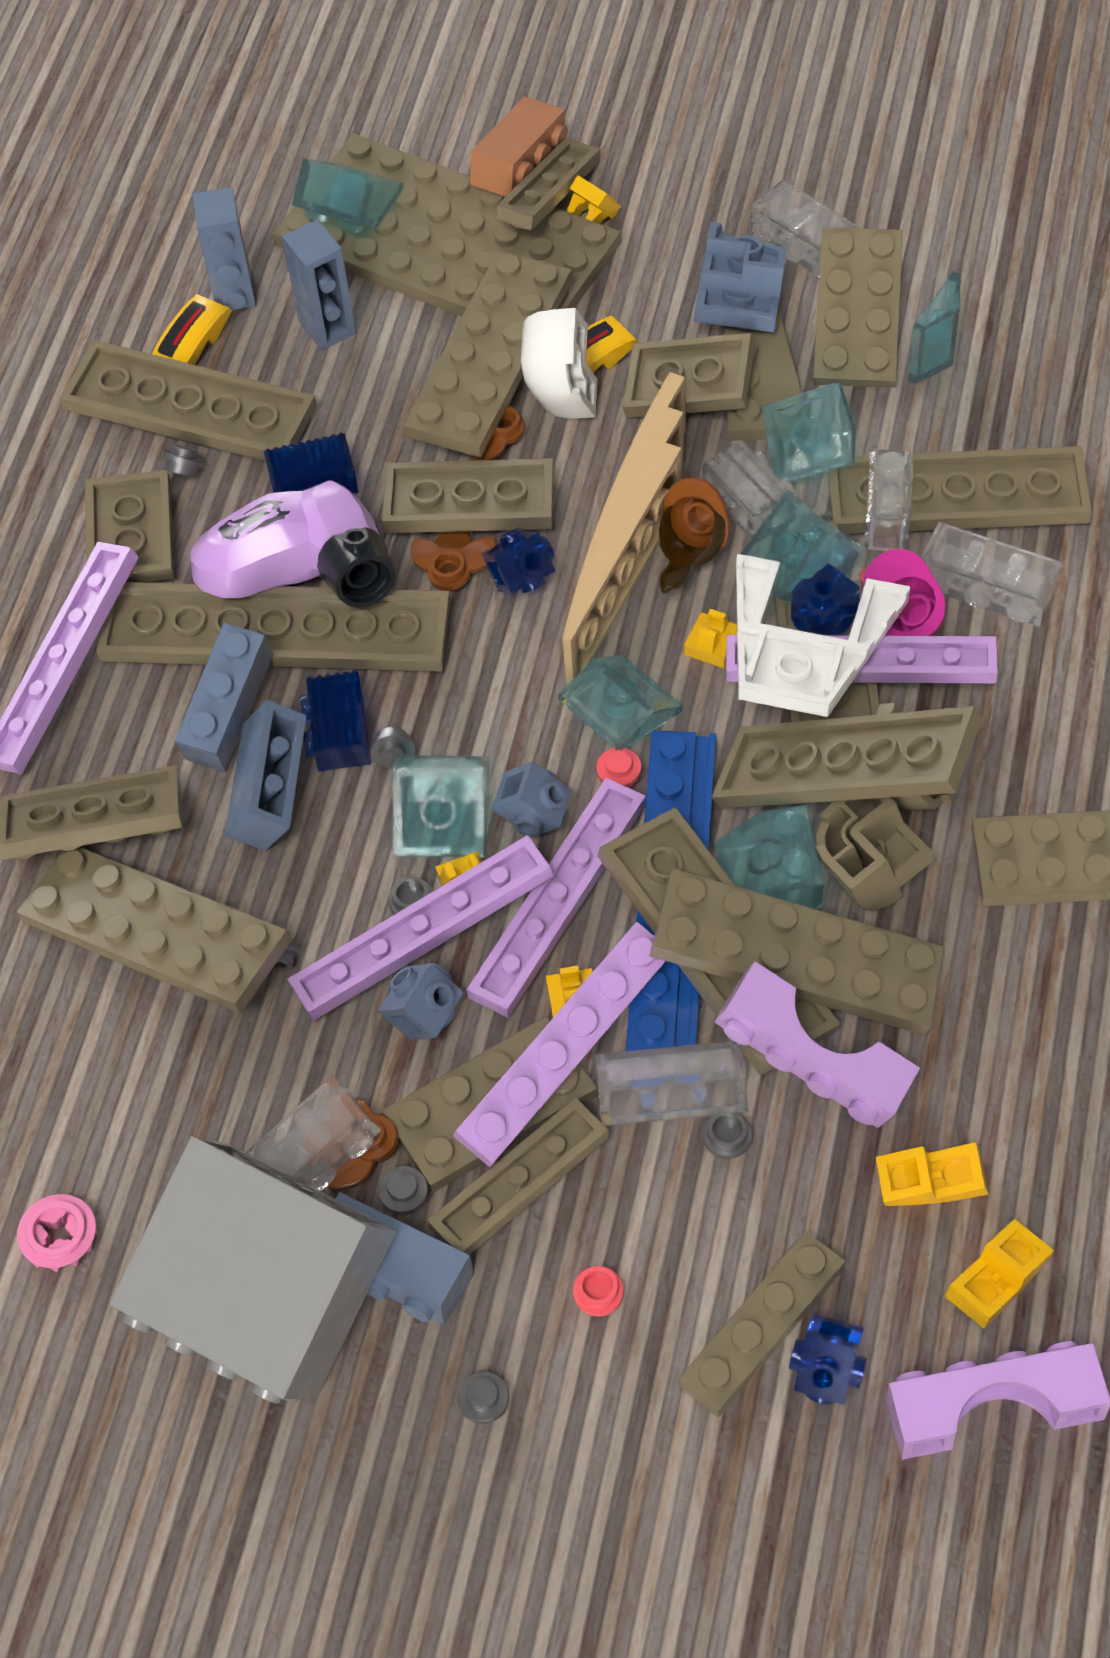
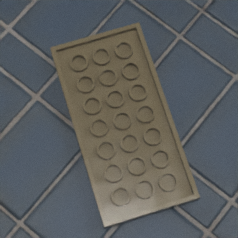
M353 133L273 232L275 245L284 248L283 235L318 219L341 247L347 273L462 316L497 250L572 269L573 280L558 309L575 308L621 244V231L556 207L532 231L515 228L510 223L496 219L497 204L505 196L470 185V176Z

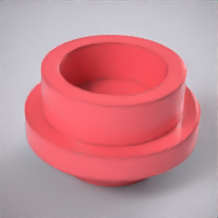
M617 747L609 749L597 761V776L602 783L605 778H608L631 788L641 775V761L635 752L627 748Z
M594 1266L587 1268L577 1276L573 1285V1296L576 1305L581 1311L590 1316L601 1317L611 1314L620 1306L623 1299L622 1281L617 1273L607 1267Z

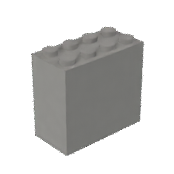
M191 1136L109 1305L125 1313L122 1318L125 1324L145 1333H150L153 1328L167 1336L164 1344L169 1348L187 1356H193L194 1352H197L210 1359L207 1367L213 1372L231 1380H236L239 1375L254 1383L251 1391L267 1401L279 1404L281 1399L297 1403L298 1399L317 1398L397 1230L227 1143Z

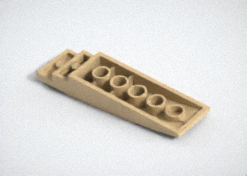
M669 372L626 454L591 540L562 638L566 688L572 692L576 691L659 544V527L664 499L670 487L682 479V469L684 467V434L686 432L684 376Z

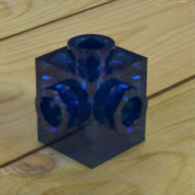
M521 527L502 534L498 537L500 544L481 553L498 592L513 594L519 590L522 593L533 591L546 583L544 577L556 572L551 561L554 559V552L547 538L540 536L539 532H523Z
M828 563L810 579L805 578L801 580L791 593V621L798 631L819 635H841L850 627L856 616L860 603L861 587Z
M814 1314L807 1330L805 1341L796 1339L791 1354L789 1370L797 1372L793 1391L806 1394L810 1400L817 1403L832 1404L835 1402L844 1405L850 1386L860 1389L867 1358L858 1356L864 1328Z

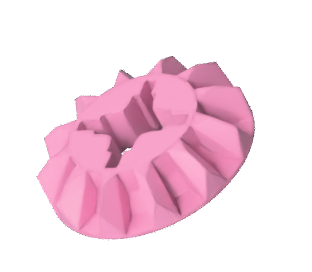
M56 1194L44 1197L28 1208L20 1220L17 1240L23 1255L36 1268H50L57 1272L60 1267L67 1265L77 1266L78 1260L86 1252H92V1242L98 1231L94 1214L84 1201L72 1195ZM63 1224H66L65 1229L72 1240L58 1238L51 1244V1238L44 1227L59 1230Z

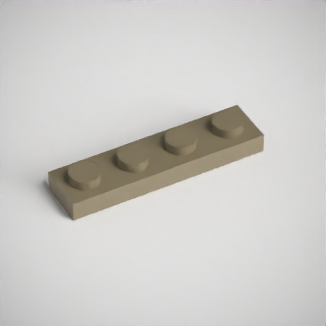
M565 138L497 204L496 219L510 223L515 228L532 231L571 191L569 188L576 177L579 175L584 178L599 163L601 149Z
M575 1097L427 1220L429 1229L440 1241L470 1255L609 1139L608 1129Z
M805 1231L678 1378V1386L719 1418L845 1269L846 1261Z

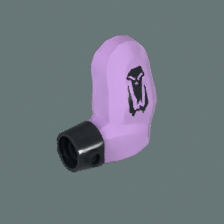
M327 481L304 491H286L262 496L215 524L200 536L191 549L193 582L202 591L220 598H243L277 586L296 584L320 576L346 605L360 608L379 603L389 594L395 581V571L383 538L378 533L373 517L358 497L334 481Z

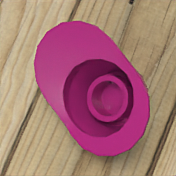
M891 549L878 555L867 568L863 579V589L867 578L910 586L908 603L886 635L937 636L936 632L945 620L946 601L943 591L926 563L917 554L906 549Z

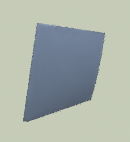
M711 221L695 305L694 322L774 332L787 249L772 243L762 242L758 238L746 233L740 237L722 232L721 223Z

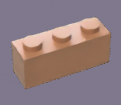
M524 96L471 151L470 185L506 197L540 162L567 138L568 128L564 126L565 109Z

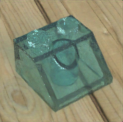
M303 158L292 205L305 209L304 216L307 218L327 222L328 217L340 220L339 228L362 233L363 227L378 228L402 192L404 183L337 162Z
M786 490L744 548L741 555L780 562V575L774 593L783 601L788 602L839 584L865 547L818 509Z
M399 755L392 766L394 856L462 857L478 851L480 857H484L489 806L488 756Z
M806 805L761 811L714 842L717 862L735 886L822 911L824 882Z

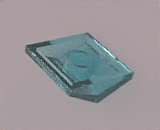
M952 272L914 324L908 379L913 384H917L953 366L960 311L961 274L957 272Z
M840 382L762 405L774 484L776 486H782L855 464L856 426Z
M622 654L593 659L559 693L558 697L561 703L616 750L627 748L683 710V705Z

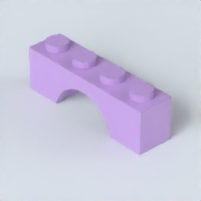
M754 962L738 981L714 1023L722 1027L724 1033L734 1042L750 1045L764 1054L767 1062L776 1069L784 1072L790 1071L804 1080L807 1087L816 1095L827 1099L832 1098L846 1107L849 1115L856 1121L879 1128L893 1117L920 1068L881 1042H877L862 1052L852 1054L836 1053L821 1047L807 1035L798 1020L795 1008L796 987L759 963Z
M1065 1341L1050 1346L1047 1352L1027 1356L1025 1351H1014L1001 1355L993 1363L976 1365L974 1361H962L950 1365L946 1368V1372L926 1375L924 1371H911L898 1376L895 1382H891L888 1385L886 1403L901 1460L952 1450L957 1427L963 1417L974 1407L991 1400L1007 1399L1026 1404L1039 1412L1054 1430L1105 1420L1110 1407V1396L1094 1344L1078 1346L1075 1341Z

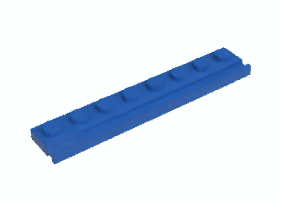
M651 730L644 823L676 807L708 851L710 846L713 800L711 797L714 785L716 733H710L709 737L696 736V732ZM637 910L636 922L654 935L653 930ZM666 961L629 1004L626 1059L674 1062V1059H688V1063H695L700 994L678 964Z

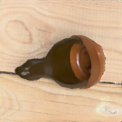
M684 477L670 487L664 499L659 527V543L663 554L669 559V563L660 573V589L662 593H667L672 589L681 587L687 581L692 569L711 561L727 545L731 533V520L729 519L726 504L718 489L705 479Z

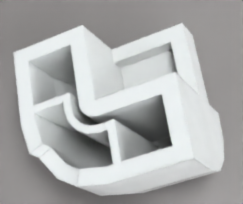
M576 308L536 312L525 319L522 331L521 365L527 387L545 410L561 418L596 417L598 379L586 364L588 324Z

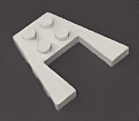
M737 554L738 699L828 717L908 603L910 586L867 578L849 639L845 640L763 624L780 575V562Z

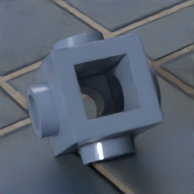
M532 761L504 772L491 810L510 822L519 833L534 837L561 827L568 813L567 805L572 789L558 780L553 772L543 769Z
M428 963L405 966L391 980V990L378 1012L409 1040L437 1038L441 1029L447 1026L454 1018L456 1013L455 1006L464 992L451 981L450 973L437 964Z

